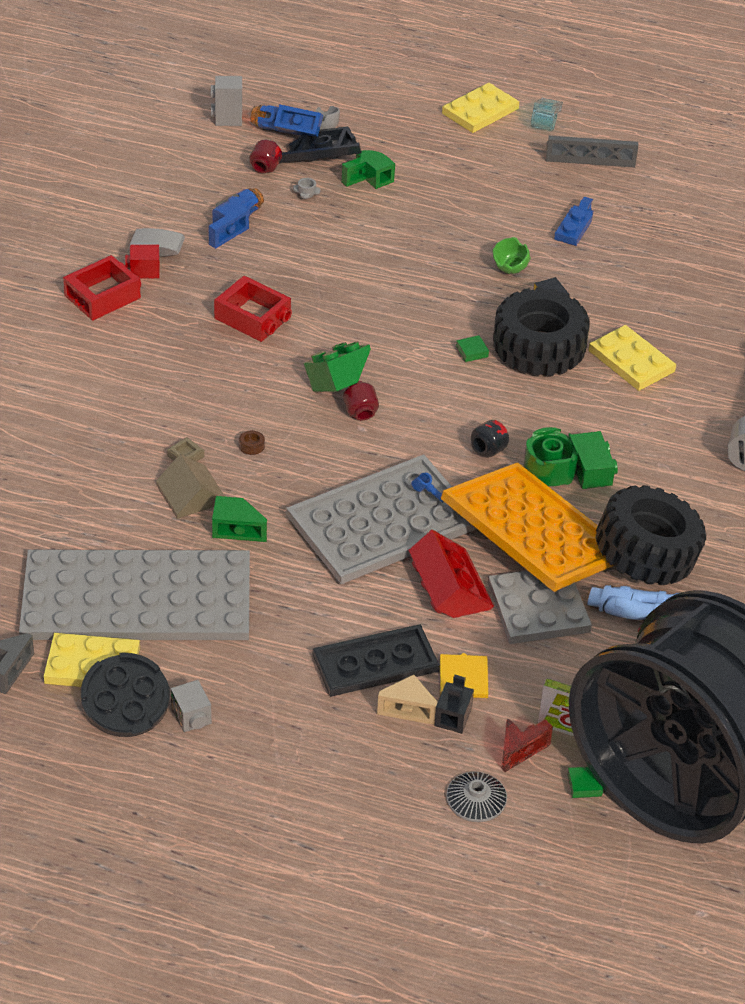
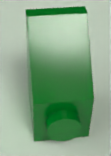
M216 496L212 516V538L267 542V519L244 498Z

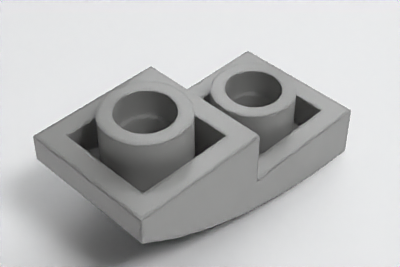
M142 228L136 229L130 245L159 244L160 257L179 254L185 236L181 233L164 229Z

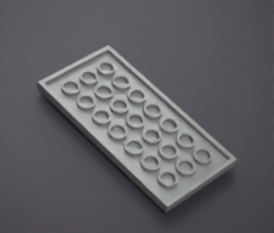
M28 550L19 635L31 634L33 640H53L54 633L132 640H249L250 550Z

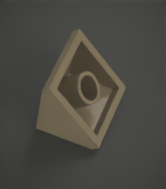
M182 454L156 480V485L177 519L213 508L216 496H224L206 466Z

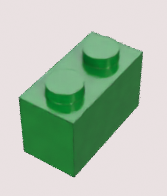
M601 431L572 434L579 443L576 475L582 489L613 486L614 475L618 473V465L616 459H612L609 442L604 440Z

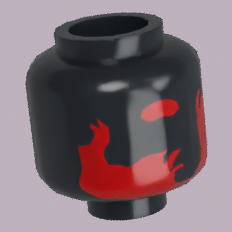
M488 420L477 426L471 433L472 448L482 457L489 458L503 451L509 443V434L506 427L497 420Z

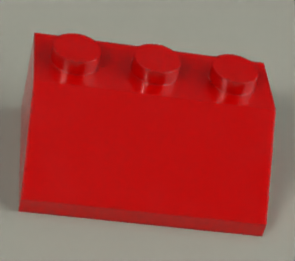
M431 529L409 549L413 559L412 565L419 572L422 578L421 585L429 593L431 598L430 604L436 612L440 614L443 612L452 618L488 611L494 607L466 548Z

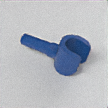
M421 473L411 482L412 487L416 491L421 492L426 489L439 501L444 502L441 500L442 493L431 484L432 477L429 473Z

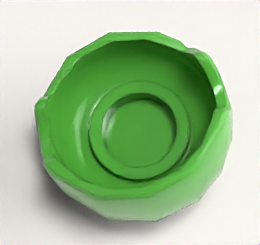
M515 237L501 240L496 243L492 250L496 266L508 274L521 272L527 267L531 259L527 245L521 244Z

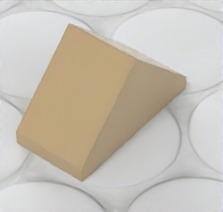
M412 675L379 691L377 715L434 725L437 700L416 676Z

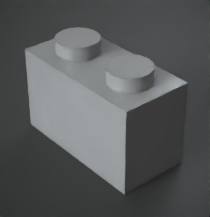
M215 76V85H211V98H215V103H211V117H216V126H242V76Z

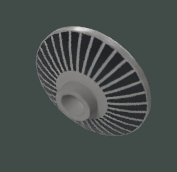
M467 772L451 781L447 789L446 799L450 809L460 818L471 822H486L498 817L503 812L507 802V793L502 783L495 777L483 772Z

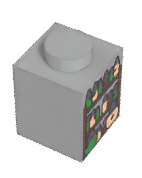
M199 680L171 688V708L183 732L200 729L212 724L211 703Z

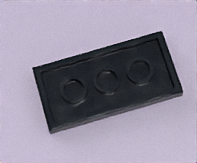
M421 624L316 647L312 651L313 658L330 697L401 681L412 675L418 677L439 672L440 664Z

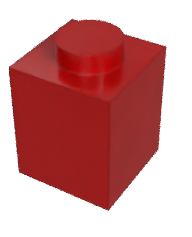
M159 244L130 245V254H125V267L130 269L140 279L160 278Z

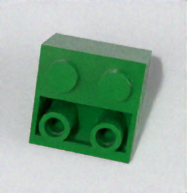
M343 342L334 345L331 352L321 351L311 355L312 360L305 362L304 366L313 392H337L358 383L371 350L370 345H359V342L350 344Z

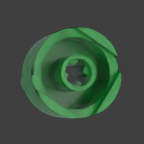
M546 427L538 429L526 441L523 467L547 486L568 485L572 483L576 473L579 443L572 434L569 433L567 436L561 433L559 428Z

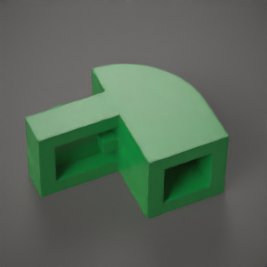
M363 150L361 154H356V159L342 164V183L346 187L366 180L371 186L378 189L393 183L395 179V163L381 152Z

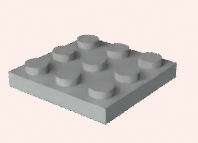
M528 571L488 576V586L509 644L591 632L592 624L575 583L553 592Z

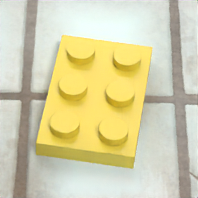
M487 83L444 105L442 114L474 133L518 110L520 101L493 84Z
M627 325L589 343V352L638 391L674 373L676 369V364Z
M54 633L44 673V684L81 687L86 673L97 661L100 662L106 658L117 656L119 653L139 655L140 640Z

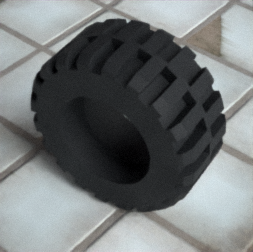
M536 287L535 290H530V288L523 289L520 293L518 291L512 293L510 297L505 298L501 305L498 306L494 324L493 347L499 358L503 362L506 361L507 366L512 369H518L520 373L526 374L527 372L537 377L539 375L550 377L555 373L560 375L566 373L568 369L571 370L576 367L584 358L590 319L585 308L580 306L579 301L575 298L571 299L567 293H559L551 288L550 290H543L541 287Z
M634 485L623 488L611 496L599 521L595 536L602 556L605 555L606 561L610 565L616 566L617 571L622 574H628L633 580H642L645 584L652 585L658 583V585H667L669 583H677L690 575L705 545L707 534L703 520L700 519L695 509L692 510L688 502L685 500L681 501L677 495L666 493L661 488L653 489L646 485L641 487Z

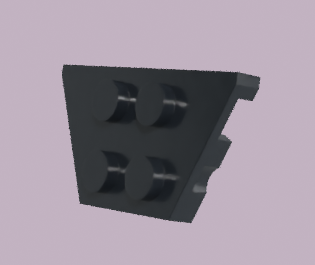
M349 126L321 129L318 137L302 134L297 140L288 145L290 150L282 152V158L279 163L303 160L311 162L320 158L335 159L339 156L361 154L362 150L360 143H357Z

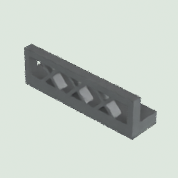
M549 135L546 144V162L635 168L639 144L636 141Z

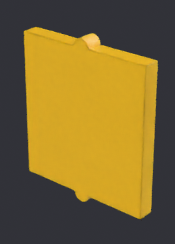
M466 653L461 655L440 654V696L445 683H453L455 674L466 677L465 687L474 689L473 698H488L487 656H472Z

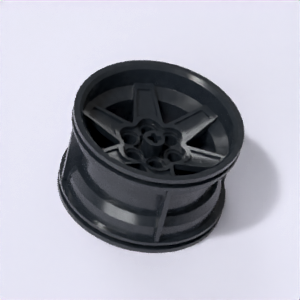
M700 590L685 591L666 599L644 619L635 644L615 645L599 652L576 673L569 693V716L573 735L583 759L599 784L634 819L663 836L681 842L703 844L720 840L729 835L745 820V604L726 595Z

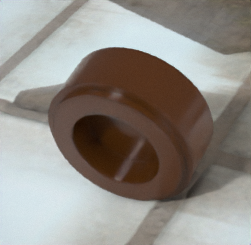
M250 430L243 432L239 436V449L243 453L256 455L264 450L265 437L262 433Z

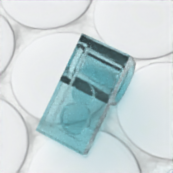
M543 97L536 101L533 107L531 127L553 131L557 114L562 110L563 102Z

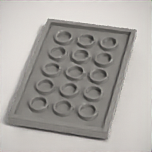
M424 454L286 508V516L340 584L410 557L409 549L431 529L450 540L477 529L449 505L439 501L426 489L418 492L412 487L411 482L424 472L431 475V484L439 492L443 493V490L452 487Z

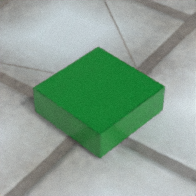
M480 335L460 339L456 342V348L465 362L489 356V350Z
M588 767L568 768L572 798L602 797L603 787Z

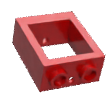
M112 255L63 277L65 297L92 321L141 298L140 278ZM111 277L119 283L97 295L89 289V287Z
M245 275L214 299V319L260 342L269 335H272L292 315L290 297ZM251 300L270 310L263 316L258 317L240 307Z

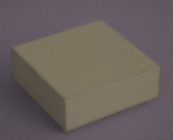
M186 437L168 448L167 456L174 461L182 454L190 459L199 461L204 457V449Z

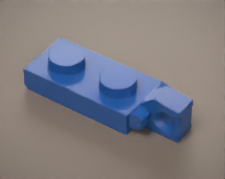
M584 196L579 206L574 205L573 208L571 207L555 232V240L577 246L592 222L594 211L591 208L593 199Z

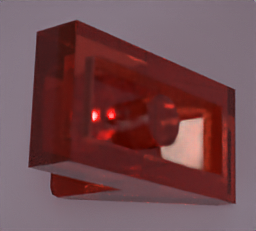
M507 719L501 769L507 772L550 746L553 726L545 719L536 725H530L522 732L510 719Z

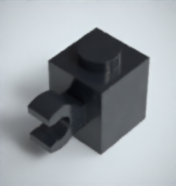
M454 674L453 683H445L436 706L434 726L463 734L472 710L474 689L465 687L466 677Z

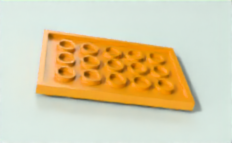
M518 462L443 490L441 500L553 592L614 566L610 565L606 561V556H602L599 551L595 536L598 525Z

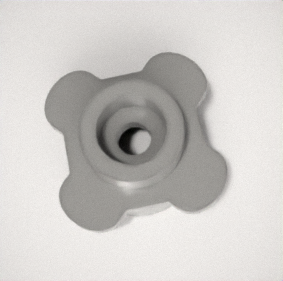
M302 178L298 181V185L293 187V191L298 192L303 199L311 198L314 194L318 195L321 191L320 188L316 187V181L312 178Z

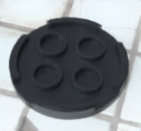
M119 653L117 656L106 658L100 662L97 661L88 670L82 682L81 704L86 717L99 730L113 736L133 737L150 731L163 719L169 706L170 687L164 674L156 663L142 655Z

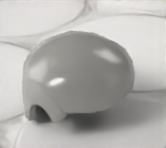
M330 106L326 112L322 111L320 107L315 110V112L324 115L320 130L336 128L338 126L340 118L339 108Z

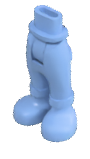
M605 585L604 589L592 587L588 598V605L599 607L600 612L605 610L607 614L644 620L651 611L675 594H667L666 591L638 590L629 586L611 588V585Z

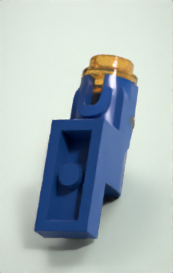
M280 104L279 107L259 105L253 107L250 121L257 127L300 136L306 134L318 137L324 115L319 112Z
M257 188L243 189L230 198L216 204V208L212 210L213 223L209 225L210 246L216 249L249 229V216L260 209L264 203V197L260 190Z

